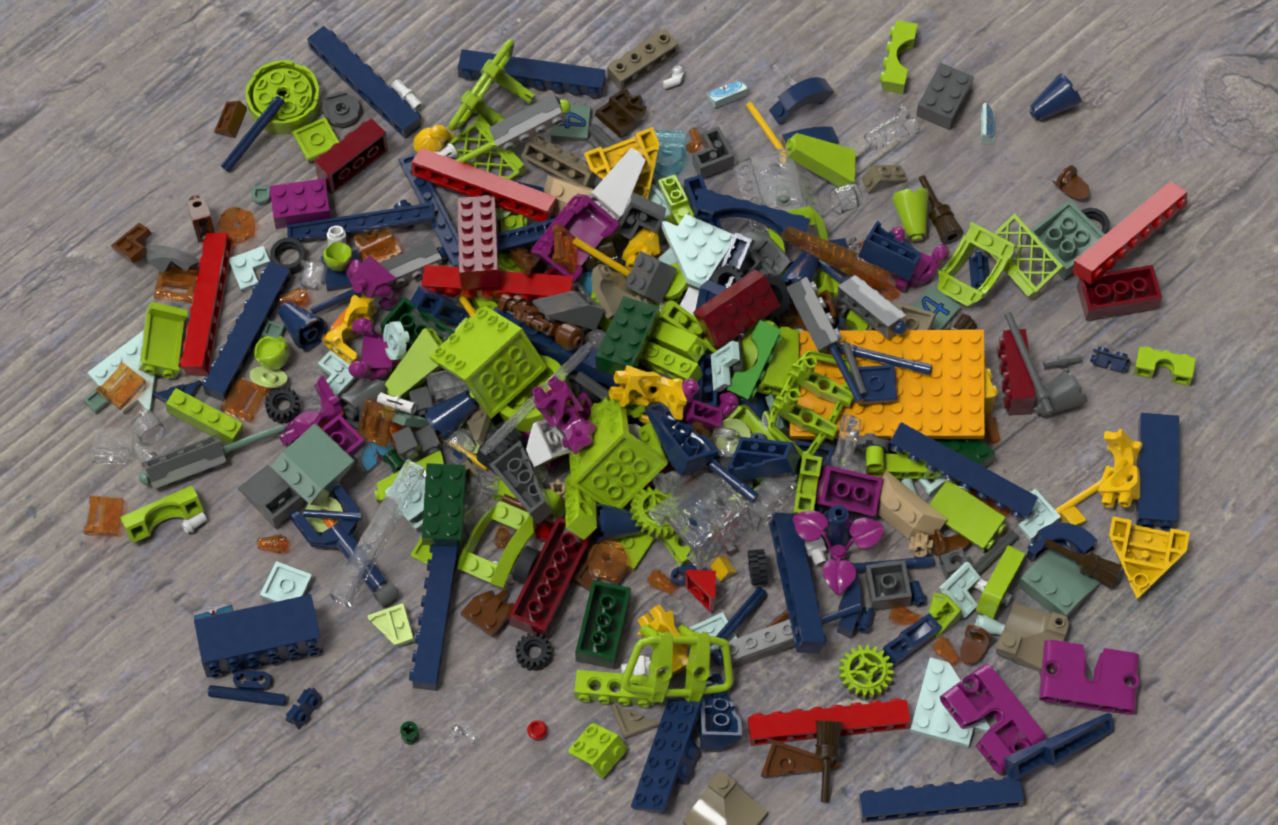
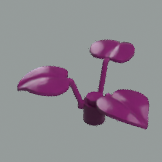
M803 511L793 517L796 532L803 540L812 542L818 540L821 534L824 536L828 550L831 553L830 560L823 566V576L827 585L837 595H841L852 584L856 576L855 567L849 561H845L846 552L849 551L852 543L856 541L858 548L869 549L879 542L884 530V526L879 522L869 518H859L850 526L849 532L853 538L846 547L839 544L832 546L826 532L823 531L828 526V520L823 514L817 511Z

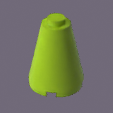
M917 188L916 192L911 191V189H905L894 193L892 196V202L905 229L907 238L912 239L913 242L921 241L926 236L929 193L928 189Z

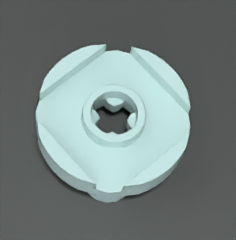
M400 321L389 322L390 324L385 325L383 340L388 345V348H385L386 354L391 360L403 359L406 355V343L409 342V334L407 331H404Z

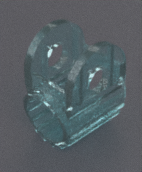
M654 129L660 143L654 171L662 177L677 175L682 169L683 157H686L684 131Z

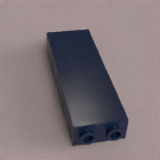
M1141 413L1138 420V442H1142V448L1137 459V467L1140 472V498L1136 500V525L1147 528L1158 527L1163 530L1175 529L1178 516L1179 415Z

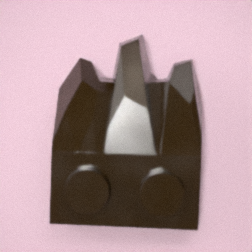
M627 89L611 96L608 103L595 111V116L620 138L635 128L644 116L647 108L646 106H639L643 100L641 95L629 97L630 92Z

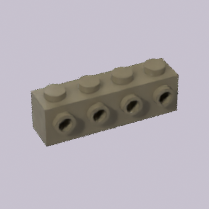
M666 29L656 32L649 40L641 42L632 51H627L617 61H612L607 67V76L622 91L678 54V42Z
M542 136L531 138L526 143L521 156L565 180L586 187H591L597 177L596 174L590 171L587 161H583L574 153L564 151L557 144L547 142V139Z

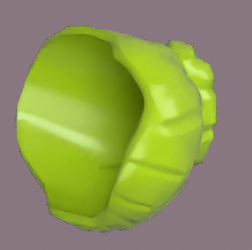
M333 242L325 248L323 259L331 270L345 271L350 264L352 251L345 243Z
M825 272L820 273L815 279V285L818 289L816 295L818 296L827 289L834 299L838 295V285L840 284L832 277L830 278Z

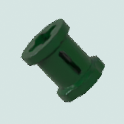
M391 449L382 458L384 463H388L392 468L393 473L406 468L408 465L405 460L398 456L396 449Z
M412 721L404 722L401 725L400 733L404 743L407 745L416 743L419 739L417 725Z

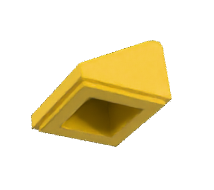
M1075 506L1060 513V519L1064 523L1081 526L1087 522Z

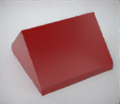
M687 570L685 572V588L712 614L715 608L716 571Z

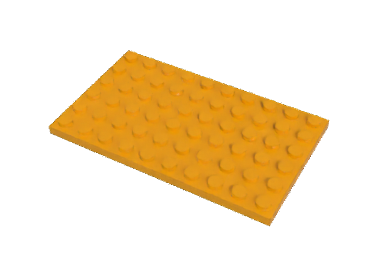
M877 330L839 331L842 336L840 342H849L860 348L912 361H920L932 364L933 366L930 376L894 366L897 402L858 405L855 399H853L849 408L843 406L835 422V425L839 428L833 439H853L864 437L866 433H873L877 438L891 439L900 422L931 439H984V330H907L905 334L895 335L889 340ZM799 331V359L807 351L819 352L809 332ZM840 353L842 358L847 359L845 354ZM854 356L858 367L888 365ZM817 360L814 372L829 377L832 381L843 386L845 379L837 364ZM819 384L821 390H827L825 385ZM799 385L800 397L797 404L807 409H812L815 413L828 420L836 403L818 398ZM802 417L804 422H811L808 417ZM790 422V439H816L818 436L808 431L800 430Z

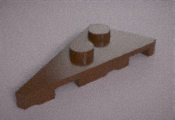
M517 248V250H510L509 257L525 275L532 274L533 270H536L541 265V262H543L532 252H528L527 249Z
M773 740L761 777L822 771L823 763L814 753ZM833 760L831 770H838L840 762Z

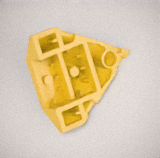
M653 127L635 133V137L604 149L598 147L584 153L590 171L604 179L631 148L640 152L646 160L632 192L648 199L660 145Z
M1112 516L1109 538L1136 599H1138L1187 552L1190 532L1172 528L1169 532L1132 525V520Z

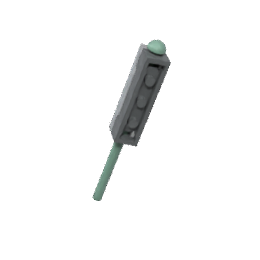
M278 425L224 446L220 445L217 436L214 435L143 462L147 474L144 471L141 472L139 481L143 485L151 484L153 489H160L166 487L171 482L182 481L187 476L201 474L208 468H217L226 462L224 455L228 452L284 432V425Z

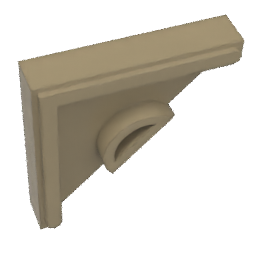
M615 704L611 705L624 739L659 727L658 721H653L633 711L617 707Z

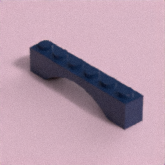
M700 189L693 217L710 222L729 217L752 219L771 228L784 242L801 247L803 246L810 221L809 218L803 215L791 214L785 210L769 208L766 205L751 203L748 200H740L730 195H722L712 190Z

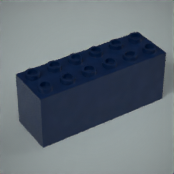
M311 594L194 619L201 661L206 677L217 678L226 673L235 674L240 670L248 668L258 669L262 665H277L281 661H295L303 656L313 657L324 652Z

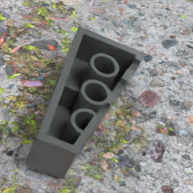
M520 440L489 464L537 524L553 513L533 463L529 460L528 452Z

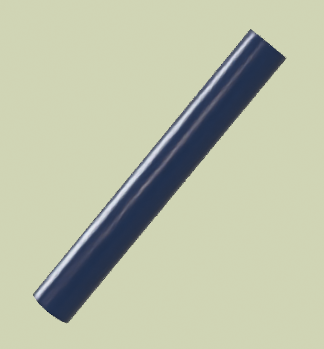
M305 509L304 517L362 521L363 513Z

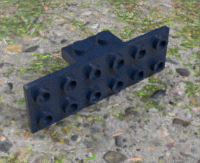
M671 699L667 701L631 808L665 812L676 780L680 784L688 785L700 750L690 740L702 707L700 702Z

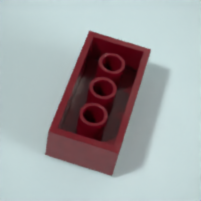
M372 118L362 122L359 128L348 133L343 140L333 144L330 150L316 158L314 162L317 179L325 178L327 189L334 193L388 151L386 132Z
M1153 265L1106 272L1099 280L1092 284L1079 278L1077 284V291L1085 320L1156 309L1160 307L1162 300Z
M753 270L694 310L693 314L708 342L720 348L779 308L780 304L765 275Z
M1019 329L1029 353L1026 329ZM1003 330L1002 338H999V346H997V357L1001 358L999 373L1003 375L1001 388L1006 396L1003 400L1004 409H1008V416L1028 415L1032 413L1035 401L1034 385L1011 330Z

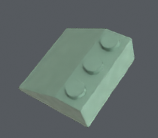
M1070 200L1030 229L1064 266L1058 273L1063 280L1073 274L1074 260L1105 235ZM1027 235L1026 239L1028 245H1031L1030 235ZM1034 248V251L1043 258V249ZM1046 261L1053 270L1057 267L1053 261Z
M313 424L280 454L271 468L310 505L321 506L354 464L355 460L317 424Z
M1051 549L1021 577L1018 587L1050 613L1056 612L1069 619L1101 582L1092 576L1089 578L1087 575L1081 574L1076 561Z

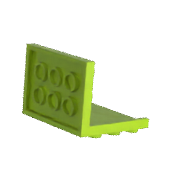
M486 306L479 309L473 317L466 321L454 334L450 335L429 356L434 363L467 385L481 408L491 419L547 368L522 328Z
M611 400L602 412H599L592 421L597 427L592 433L593 442L580 449L576 455L572 450L569 453L572 485L598 503L623 508L668 462L666 458L629 433L626 406L621 407L619 401Z

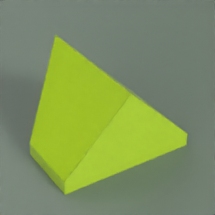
M933 593L928 612L942 627L935 635L936 637L941 636L960 621L962 609L950 596Z

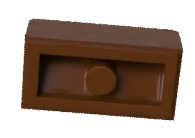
M241 101L226 102L214 133L236 138L247 107Z

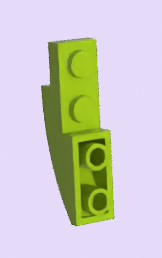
M676 175L658 180L660 190L674 224L678 226L685 214L693 217L694 214L689 206L688 198Z

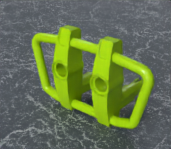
M508 39L494 59H489L480 72L482 73L480 79L472 90L468 89L459 102L462 105L448 125L449 131L452 132L462 127L472 113L481 114L483 118L494 125L505 120L498 112L484 103L483 97L494 82L499 83L528 104L532 102L526 95L534 99L536 94L505 73L504 67L513 54L515 44L513 39Z
M816 351L805 352L792 365L780 395L776 396L771 406L772 410L768 421V430L779 441L792 442L775 427L778 414L796 425L800 430L818 435L807 451H802L794 444L801 459L803 454L813 456L825 438L833 440L839 428L835 425V422L843 406L849 408L854 399L845 380L843 386H841L829 377L814 372L817 360L836 364L832 355ZM842 358L853 378L847 359ZM795 382L813 393L816 397L836 403L828 420L815 413L812 409H807L797 404L800 392L795 388L792 389ZM819 384L825 385L827 390H821ZM802 417H808L811 422H804Z
M645 624L640 629L641 635L645 638L638 640L635 644L622 676L621 685L627 692L647 695L651 703H662L664 697H685L687 702H700L702 695L725 692L733 685L734 678L729 642L719 637L710 636L707 632H695L687 625H680L677 629L682 636H672L670 632L661 633L654 630L651 625L648 624L647 626ZM673 644H687L690 647L688 663L686 665L685 689H668L670 678L672 677ZM710 644L722 647L726 679L724 684L706 686L710 675ZM651 645L653 652L649 664L648 687L631 685L629 681L644 646Z

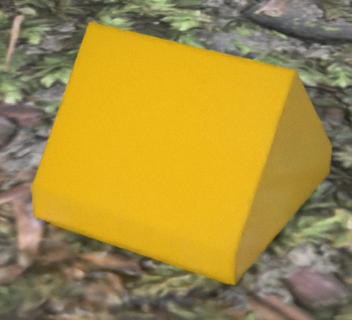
M718 557L710 565L712 571H716V577L720 582L737 574V571L727 557Z

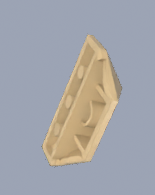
M552 175L547 176L544 187L545 193L556 196V210L552 215L554 217L558 216L574 195L585 194L589 197L594 190Z
M888 471L884 473L881 477L883 481L877 506L880 517L908 539L911 536L915 537L918 533L928 534V536L934 535L935 529L940 530L947 518Z

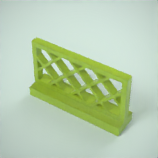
M480 114L475 118L473 124L447 144L451 143L453 146L459 141L465 142L464 150L456 149L459 158L462 156L460 153L465 155L473 151L467 150L468 142H478V148L481 146V143L492 141L494 138L489 129L491 126ZM477 129L479 131V138H469L470 132ZM494 147L495 151L492 148L490 151L481 154L489 155L488 163H479V156L475 158V162H466V164L476 168L478 166L487 167V172H490V167L500 168L499 176L509 180H514L519 175L522 177L527 173L525 165L512 150L502 152L498 147ZM492 155L500 156L501 163H491ZM503 168L512 169L513 173L511 175L502 176Z
M1015 213L995 232L998 236L1006 235V240L1008 241L1010 235H1019L1018 245L1016 246L1018 248L1017 258H1010L1004 270L1028 297L1035 299L1039 295L1038 292L1064 266ZM1016 220L1019 223V232H1010V225ZM1022 235L1031 236V245H1022ZM1022 248H1031L1030 258H1021ZM1034 248L1043 249V258H1034ZM989 253L997 262L999 257ZM1021 261H1030L1029 272L1020 269ZM1034 261H1043L1042 272H1033ZM1046 261H1053L1057 267L1052 272H1046ZM1033 274L1042 275V282L1038 286L1032 283Z

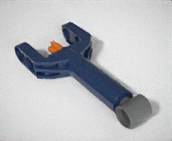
M338 483L332 490L334 498L341 504L345 512L359 513L357 505ZM295 510L289 514L290 519L311 547L323 549L333 547L340 549L371 590L381 607H385L399 597V593L391 582L387 583L388 580L355 539L358 520L342 519L338 522L336 519L321 518L328 529L319 537L302 513Z

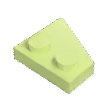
M403 603L367 615L368 619L396 647L415 641Z

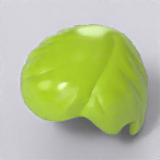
M267 336L257 342L254 357L266 369H279L288 361L290 349L282 336L277 338Z

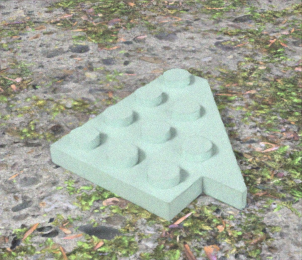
M685 214L678 226L664 220L661 225L686 282L700 288L707 280H711V276L714 275L713 272L717 271L718 266L723 262L734 234Z
M144 330L87 372L88 376L123 414L138 403L148 413L151 412L156 374L150 375L138 370Z
M930 658L910 732L968 748L972 731L976 730L986 733L990 726L984 718L978 723L963 729L960 728L942 705L940 695L961 680L949 662Z

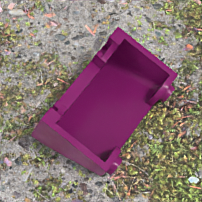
M576 194L569 200L536 242L531 252L562 276H572L574 281H578L583 275V267L581 266L590 254L574 245L573 240L577 237L593 248H596L604 237H612L617 232V226L620 223L587 195Z

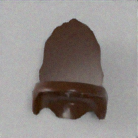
M1074 165L1066 167L1058 176L1057 181L1052 180L1059 189L1069 196L1081 200L1088 198L1089 186L1081 177L1077 176V169Z
M935 529L934 535L929 536V540H933L932 551L938 557L960 548L964 549L970 542L959 534L943 538L939 529Z
M968 625L960 648L961 660L965 664L979 661L986 652L987 646L992 642L994 635L990 636L985 629L979 626ZM975 630V631H978V632L982 633L983 635H981V634H979V633H973V632H971V631Z

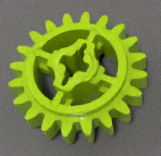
M650 486L646 491L641 489L640 493L636 494L630 506L632 508L630 513L633 514L631 520H637L635 526H642L641 532L648 530V536L654 532L656 538L659 537L660 533L665 538L668 533L672 535L675 530H678L683 521L684 511L680 510L683 505L676 504L679 498H672L673 492L666 494V488H663L662 491H659L658 486L655 487L654 491H652ZM648 502L649 506L647 510H644L643 504ZM670 514V520L666 522V515Z
M867 644L865 650L862 649L861 645H858V651L851 648V655L845 652V659L840 660V665L842 666L839 667L838 672L841 673L839 680H844L842 686H849L848 693L855 690V697L862 693V697L865 699L867 694L874 698V692L881 695V688L887 691V684L892 683L890 677L893 676L894 671L891 670L893 663H888L890 657H883L884 650L877 653V646L870 650L869 644ZM859 660V665L855 667V670L850 671L853 663ZM882 672L880 679L873 683V678L877 676V673Z

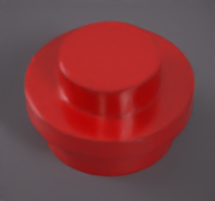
M547 522L538 524L535 529L536 537L541 541H546L553 526Z
M532 721L527 727L528 736L533 740L543 739L547 734V726L542 721Z

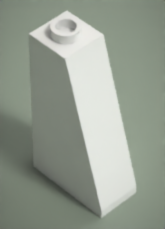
M633 148L623 156L589 195L595 203L616 221L620 219L646 160L640 152L635 151Z

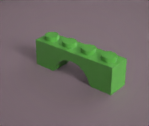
M759 320L750 338L756 346L758 353L756 364L748 371L735 372L726 392H732L745 401L749 397H754L757 388L754 386L757 380L761 381L765 374L763 367L765 363L769 364L774 353L771 350L774 345L778 346L782 336L779 335L781 329Z

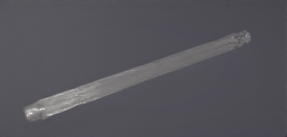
M589 341L584 346H581L550 378L557 376L562 381L590 354L589 352L594 346ZM547 381L541 386L544 391L550 389ZM534 395L484 443L485 445L480 449L482 454L486 456L490 451H493L536 407L533 400Z

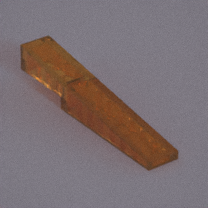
M790 226L781 233L782 239L851 277L856 275L878 292L887 285L889 272L857 260V252Z

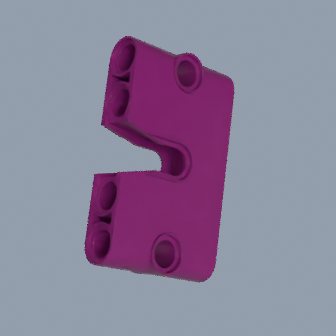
M1045 640L1042 668L1039 672L1041 677L1039 700L1119 714H1135L1137 687L1140 683L1138 677L1140 655L1134 652L1104 648L1103 652L1099 655L1094 669V680H1088L1086 677V659L1083 644ZM1046 668L1053 669L1054 674H1049ZM1125 680H1129L1132 683V687L1127 686Z
M987 663L970 675L965 676L960 682L940 695L942 705L961 729L980 722L988 715L996 718L997 722L986 731L975 747L998 774L1006 771L1004 757L1016 753L1015 747L1023 750L1046 740L1043 730L996 671ZM964 684L970 685L971 690L967 689Z

